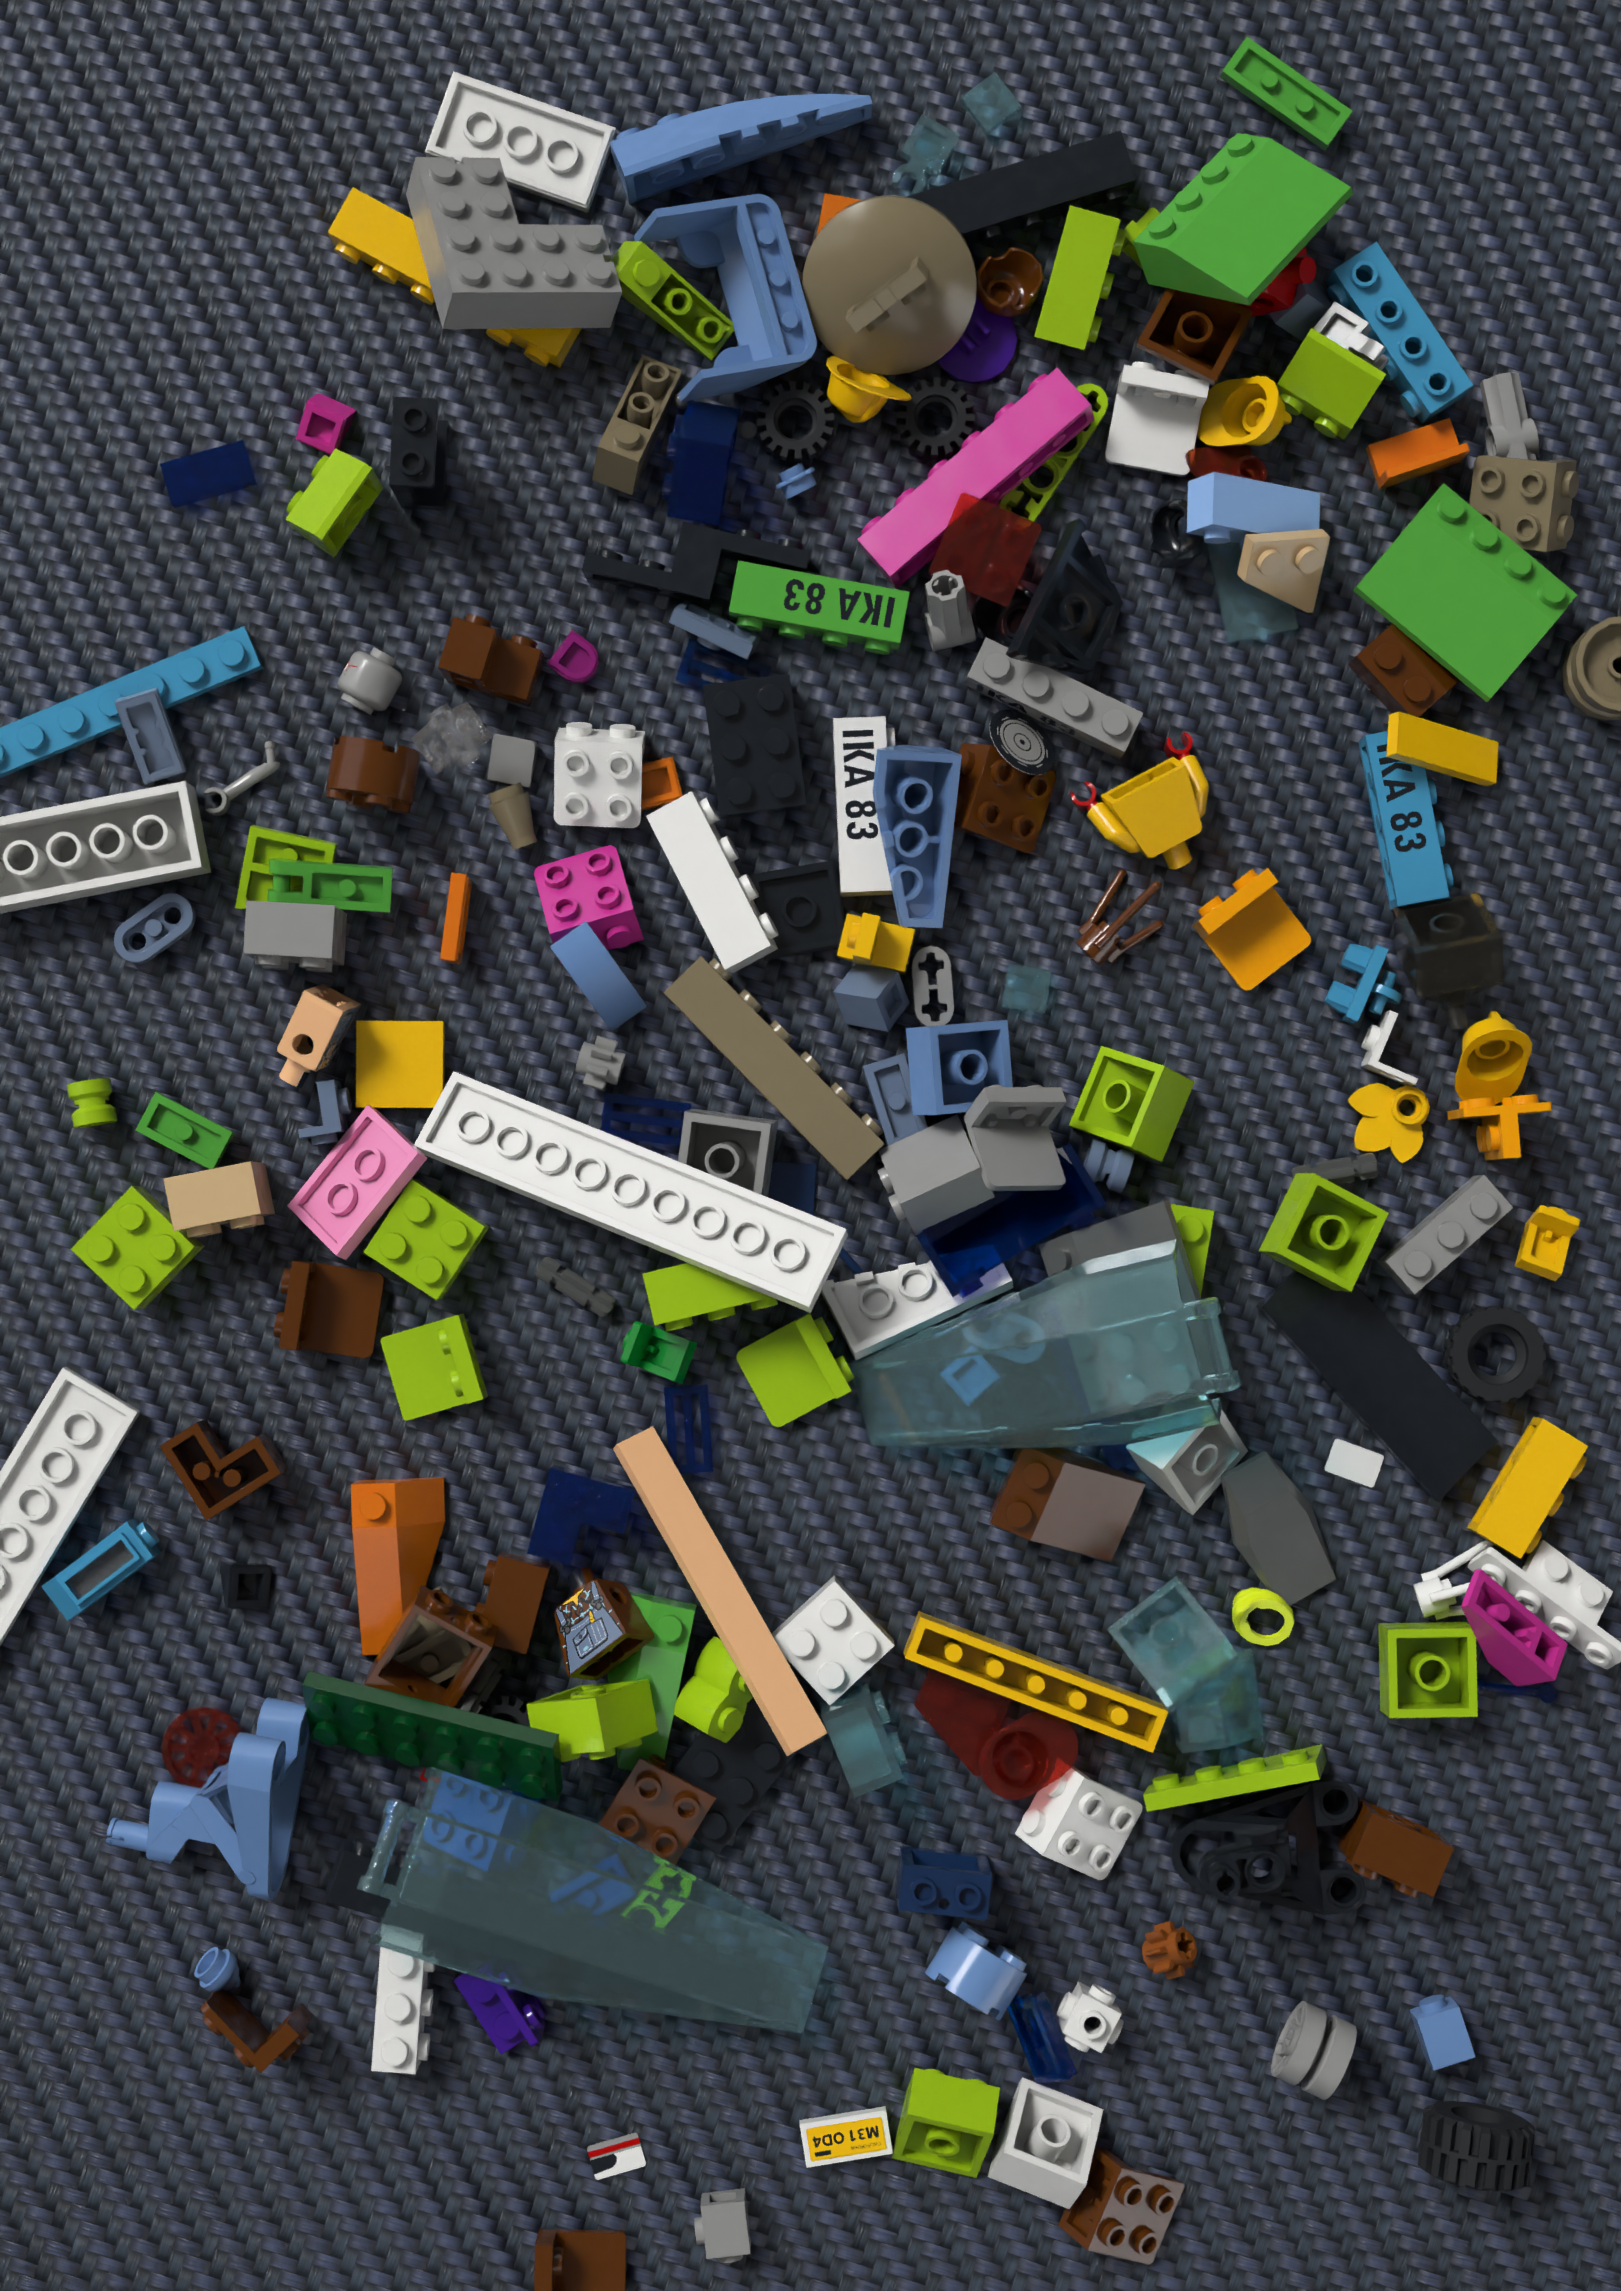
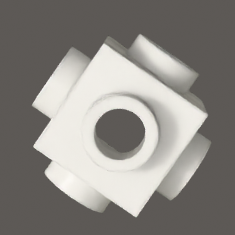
M1078 1981L1073 1992L1065 1994L1057 2011L1062 2033L1066 2034L1064 2040L1083 2052H1088L1089 2048H1092L1102 2053L1107 2042L1111 2045L1114 2044L1124 2023L1120 2019L1122 2013L1117 2001H1115L1116 1996L1099 1985L1092 1984L1090 1988ZM1089 2017L1098 2018L1093 2028L1084 2024L1085 2020Z

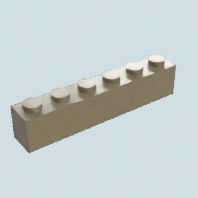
M700 956L664 992L665 996L847 1181L885 1144L879 1138L883 1134V1130L867 1113L860 1119L848 1107L854 1100L836 1082L829 1087L818 1076L823 1071V1068L806 1051L800 1057L788 1045L793 1039L790 1034L776 1020L768 1025L757 1014L763 1007L745 989L738 994L727 983L732 975L724 970L723 966L715 958L707 963Z

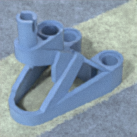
M267 1697L259 1713L256 1735L239 1732L232 1745L229 1762L226 1765L217 1767L201 1788L159 1781L151 1800L149 1825L120 1820L114 1817L110 1821L107 1830V1836L112 1837H107L106 1844L108 1846H118L146 1852L148 1860L168 1864L172 1863L189 1839L216 1844L238 1879L246 1884L248 1895L272 1901L276 1898L281 1888L288 1864L310 1741L305 1704ZM229 1823L235 1825L236 1832L233 1830Z

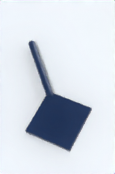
M773 1161L768 1198L815 1216L813 1209L817 1164ZM842 1247L838 1256L855 1275L865 1273Z

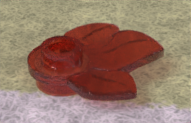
M1249 445L1196 448L1189 450L1185 454L1187 465L1191 473L1197 478L1212 472H1218L1238 477L1244 476L1248 479L1266 482L1267 479L1266 466L1259 458L1251 455Z

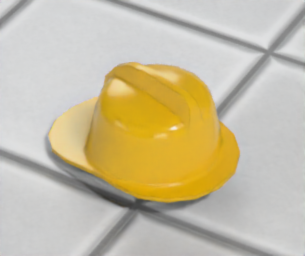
M836 356L827 358L826 366L831 371L827 397L849 421L853 423L867 421L879 413L888 399L911 400V395L908 392L890 383L883 375L854 368L853 364Z
M1254 376L1232 379L1217 383L1208 390L1207 399L1201 410L1197 436L1208 446L1224 447L1243 444L1263 446L1271 442L1279 434L1283 425L1290 424L1292 417L1286 411V406L1279 395L1276 383L1269 377Z
M1490 1011L1487 1019L1476 1022L1463 1035L1462 1055L1455 1075V1090L1463 1101L1468 1099L1494 1098L1496 1105L1502 1102V1098H1508L1516 1092L1523 1080L1532 1052V1041L1526 1033L1518 1030L1514 1024L1506 1019H1502L1497 1011Z

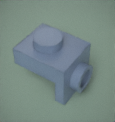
M334 1079L316 1082L323 1126L298 1129L299 1138L311 1139L312 1146L337 1143V1134L346 1133L348 1130L346 1114L352 1113L349 1089L342 1088L341 1081Z

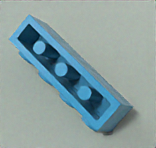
M1377 241L1332 271L1326 282L1329 286L1327 292L1332 303L1334 301L1369 322L1371 331L1367 337L1385 346L1386 350L1383 355L1388 357L1389 360L1382 369L1386 373L1384 379L1389 382L1392 380L1401 392L1399 396L1401 404L1411 417L1417 416L1420 422L1424 424L1469 392L1473 387V383Z

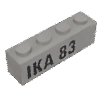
M987 637L985 638L967 675L965 686L1119 760L1121 759L1141 720L1143 712L1049 667L1012 659L1006 655L1008 647Z

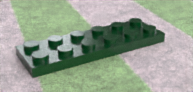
M308 1671L302 1683L310 1738L318 1740L322 1744L329 1746L339 1745L358 1750L367 1756L378 1755L397 1760L406 1766H420L440 1771L449 1777L459 1776L471 1779L491 1788H506L521 1792L534 1799L544 1798L557 1802L563 1789L559 1734Z

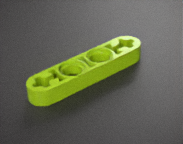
M1083 384L1076 388L1086 399L1089 396L1095 397L1097 399L1095 408L1099 411L1097 413L1093 411L1095 420L1087 426L1088 430L1086 432L1082 430L1075 436L1077 445L1073 450L1069 452L1057 451L1041 465L1047 467L1052 472V483L1048 487L1037 488L1030 483L1028 476L1002 498L998 508V521L1005 531L1012 534H1021L1033 526L1099 426L1108 407L1107 395L1100 386ZM1019 486H1022L1030 496L1042 500L1037 504L1031 498L1024 511L1028 519L1019 518L1014 523L1009 520L1010 511L1006 507L1008 505L1011 507L1018 506L1024 496V492L1017 491Z

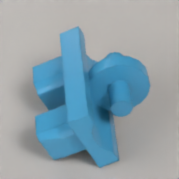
M1351 943L1348 945L1340 966L1360 974L1359 981L1355 989L1334 980L1324 1000V1004L1343 1014L1342 1021L1351 1025L1358 1022L1370 994L1374 996L1369 1011L1381 1015L1386 1002L1400 1003L1402 995L1392 989L1398 976L1397 974L1386 970L1380 984L1375 983L1389 949L1380 945H1376L1373 949Z

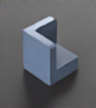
M1315 280L1309 284H1298L1293 305L1289 309L1270 313L1275 324L1301 341L1305 339L1310 329L1315 327L1332 305L1322 285Z
M855 964L833 991L846 1024L889 1032L910 1003L897 970Z

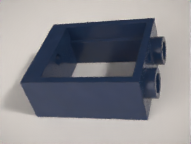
M900 1845L895 1886L898 1910L988 1920L992 1873L987 1855ZM944 1898L947 1899L949 1906L941 1908L938 1904L939 1901Z

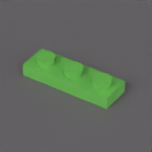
M1248 37L1245 38L1220 75L1221 79L1324 151L1327 150L1352 113L1350 108Z

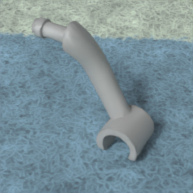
M267 741L264 744L267 763H263L250 770L223 790L211 787L204 792L207 796L221 795L222 797L221 805L215 809H206L208 813L214 816L224 815L228 812L230 801L273 774L279 768L280 762H276L275 759L276 747L274 741Z

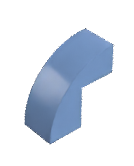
M586 921L550 946L611 1031H614L647 1007Z

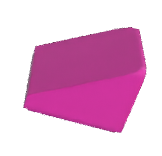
M317 393L307 400L296 440L331 455L335 448L340 449L354 419L356 410Z

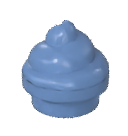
M217 1947L209 1949L199 1960L195 1968L194 1975L200 1980V1986L209 1992L228 1991L233 1987H239L241 1984L235 1954L228 1949L220 1950Z

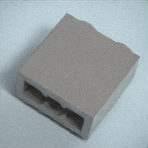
M958 1114L878 1150L884 1164V1168L877 1170L887 1193L890 1194L895 1191L894 1195L888 1197L890 1204L899 1221L907 1218L914 1234L995 1197L992 1190H989L984 1184L981 1166Z

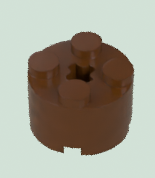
M340 736V739L335 737L326 784V798L346 802L345 805L357 808L371 809L372 805L382 806L384 810L390 812L410 814L421 752L402 745H398L397 752H395L394 747L384 745L383 741L350 736Z

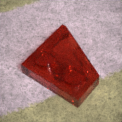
M928 1668L914 1701V1706L970 1772L979 1777L1012 1699Z

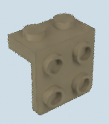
M1490 455L1478 456L1474 461L1469 505L1522 549L1543 552L1565 549L1574 530V519L1570 516L1572 498L1576 496L1579 488V474L1576 472L1577 461L1565 459L1538 461Z

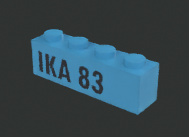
M1388 731L1365 735L1358 741L1391 911L1443 901L1450 897L1448 890L1453 889V876L1450 865L1448 863L1443 864L1440 847L1445 846V834L1441 821L1435 822L1432 805L1437 803L1435 783L1432 778L1427 779L1425 768L1386 757Z

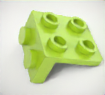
M807 1313L742 1348L736 1355L738 1364L774 1427H782L834 1398L838 1399L852 1391L848 1382L855 1377L843 1355L835 1359L827 1343L834 1340L822 1316L814 1320L811 1313Z

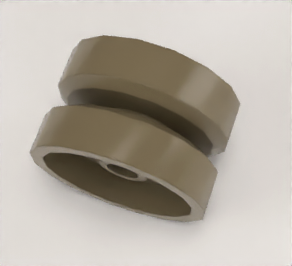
M1621 616L1609 617L1579 636L1566 652L1561 669L1563 687L1572 704L1587 716L1604 721L1621 719Z

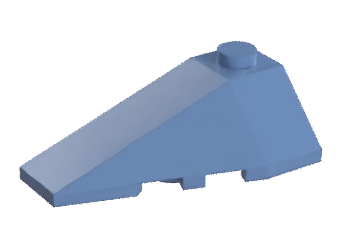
M898 745L877 749L873 798L898 922L902 927L943 928L962 755L942 747Z

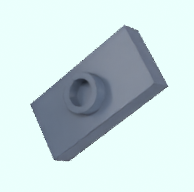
M687 600L682 601L674 608L669 623L698 636L697 641L701 645L716 651L724 648L745 659H748L755 652L761 639L758 634L738 628L735 623Z
M158 687L116 699L115 706L144 785L186 772L187 767Z

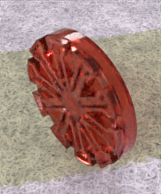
M196 1707L185 1711L173 1720L163 1738L162 1756L167 1770L182 1785L201 1788L206 1783V1781H200L199 1779L202 1767H205L209 1778L216 1769L214 1762L219 1766L226 1765L229 1762L220 1753H231L233 1743L220 1742L231 1734L235 1735L236 1738L237 1734L242 1732L240 1725L233 1717L216 1707ZM202 1714L209 1715L210 1717L205 1731L200 1717ZM185 1719L191 1720L195 1733L183 1725ZM221 1719L227 1724V1727L214 1735L218 1721ZM174 1733H178L187 1742H174L171 1738ZM173 1752H185L186 1756L175 1761L171 1754ZM189 1763L193 1764L189 1776L181 1773L183 1767Z

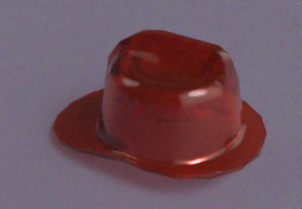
M1035 1711L1024 1715L996 1732L984 1743L979 1755V1771L984 1783L993 1793L1005 1799L1020 1800L1031 1796L1051 1784L1072 1768L1078 1755V1738L1074 1727L1065 1719L1044 1711Z

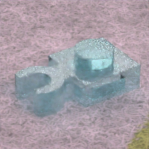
M922 114L900 152V157L909 162L895 170L892 178V187L897 189L903 178L911 177L916 181L912 195L923 192L925 173L928 172L938 178L957 145L960 135Z

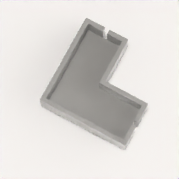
M415 157L406 196L442 329L611 327L622 295V289L614 262H609L611 253L602 225L519 224L500 158L462 157L461 163L455 164L454 157Z

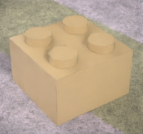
M249 1161L163 1178L173 1231H187L188 1238L222 1233L221 1225L230 1223L231 1229H244L264 1225L263 1216L275 1214L265 1163Z

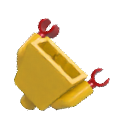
M1183 732L1181 735L1185 749H1175L1172 746L1171 739L1168 737L1164 751L1169 759L1100 795L1103 802H1097L1096 789L1090 782H1084L1087 790L1092 793L1089 800L1085 802L1076 799L1075 794L1071 792L1074 806L1078 810L1088 811L1087 817L1106 840L1128 853L1140 851L1148 859L1162 853L1171 870L1181 868L1193 859L1185 840L1202 831L1200 819L1206 813L1209 783L1197 757L1190 755L1193 740L1191 735Z

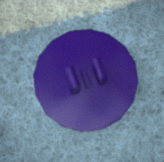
M976 297L973 313L964 333L951 350L937 360V363L946 374L957 381L976 384L992 380L1005 371L1014 357L1017 337L1013 321L1010 317L989 313Z

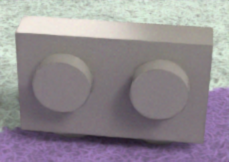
M992 1085L984 1087L965 1113L963 1118L974 1153L982 1169L981 1175L984 1184L989 1190H1059L1065 1184L1066 1179L1048 1127L1066 1104L1062 1087H1042L1040 1085L1028 1087Z

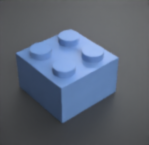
M1008 1020L906 1028L913 1115H941L967 1112L984 1087L992 1085L1013 1087Z

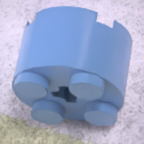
M962 1921L958 1929L952 1926L925 1973L934 1981L938 1977L939 1980L947 1984L945 1987L947 1990L987 2015L990 2012L995 2019L1000 2021L1027 1976V1973L1023 1971L1027 1963L1000 1944L996 1951H993L987 1947L990 1940L985 1938L984 1934Z

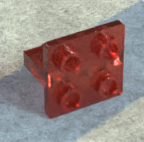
M963 492L957 501L930 566L929 573L933 576V573L949 570L952 574L961 575L965 590L1000 605L1008 606L1042 527L1039 523L1011 512L1012 508L997 501L995 504Z

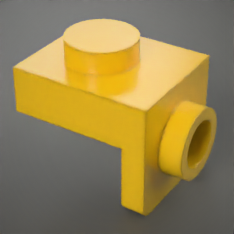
M1540 1205L1525 1223L1515 1267L1556 1282L1563 1272L1570 1238L1579 1229L1581 1220L1568 1215L1563 1209Z

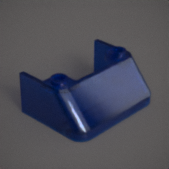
M1070 1143L1058 1146L1055 1149L1066 1179L1061 1189L992 1191L995 1196L994 1198L943 1220L934 1226L911 1234L919 1250L949 1296L959 1295L962 1299L984 1286L980 1278L987 1274L988 1271L1060 1228L1071 1224L1074 1231L1097 1218L1094 1210H1099L1107 1204Z

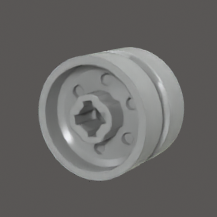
M1300 2002L1289 2016L1276 2044L1271 2063L1272 2076L1292 2086L1297 2085L1301 2081L1303 2091L1322 2100L1328 2099L1341 2082L1351 2060L1357 2036L1356 2026L1335 2015L1327 2019L1324 2010L1308 2002Z

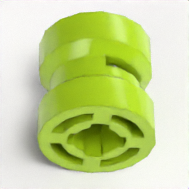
M110 1078L91 1079L66 1085L69 1099L74 1101V1106H79V1109H76L72 1114L74 1128L92 1127L118 1121L116 1108L106 1104L112 1092Z

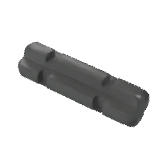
M1373 1153L1356 1155V1160H1351L1349 1156L1315 1163L1316 1167L1311 1168L1310 1164L1295 1166L1292 1169V1180L1296 1173H1315L1336 1185L1355 1182L1354 1177H1359L1361 1181L1378 1176V1164Z
M543 1258L535 1272L539 1279L547 1284L554 1283L555 1289L581 1305L585 1306L587 1304L591 1306L589 1310L600 1317L609 1315L616 1303L614 1296L604 1290L599 1292L596 1290V1285L569 1268H566V1270L562 1269V1264L553 1258Z
M492 1647L483 1661L485 1665L482 1664L463 1693L465 1697L461 1696L454 1708L480 1714L482 1711L480 1704L485 1705L502 1678L500 1672L505 1673L512 1662V1656L506 1649Z

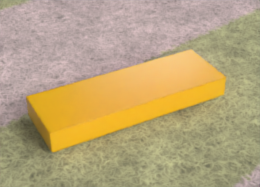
M1400 711L1389 715L1386 757L1483 786L1496 784L1499 742Z

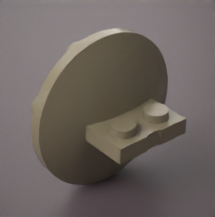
M886 195L867 198L849 205L826 223L815 238L805 261L802 290L814 332L830 352L836 357L853 364L854 368L880 375H900L931 365L949 352L958 342L973 313L977 279L974 260L966 240L957 227L936 208L913 198Z

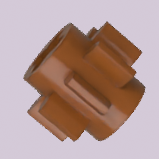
M1168 1921L1154 1925V1931L1145 1934L1146 1940L1142 1946V1955L1144 1962L1154 1974L1164 1972L1166 1979L1170 1980L1184 1976L1185 1969L1194 1967L1193 1961L1197 1955V1946L1194 1937L1184 1926L1175 1929L1173 1922Z

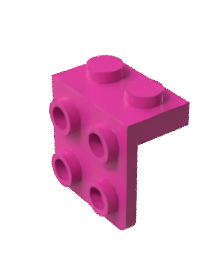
M608 845L538 866L534 870L535 881L553 944L585 921L606 950L623 948L631 943L644 940L616 847Z

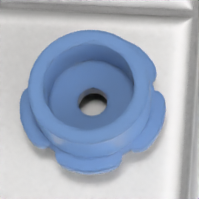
M801 462L779 473L782 482L776 485V489L781 488L785 498L789 499L815 486L817 483L812 474L815 471L814 467L805 470Z

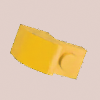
M863 912L861 917L847 913L837 956L856 964L897 970L899 975L905 976L914 942L915 929L882 922L880 916Z

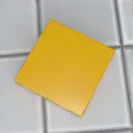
M356 1021V1108H365L367 1105L373 1108H434L444 1089L445 1022Z

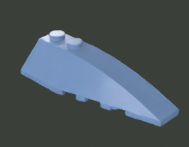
M807 94L774 96L734 102L681 116L680 113H674L661 118L656 126L641 131L640 128H631L617 135L616 140L610 142L611 153L628 202L631 204L871 119L873 103L870 95Z

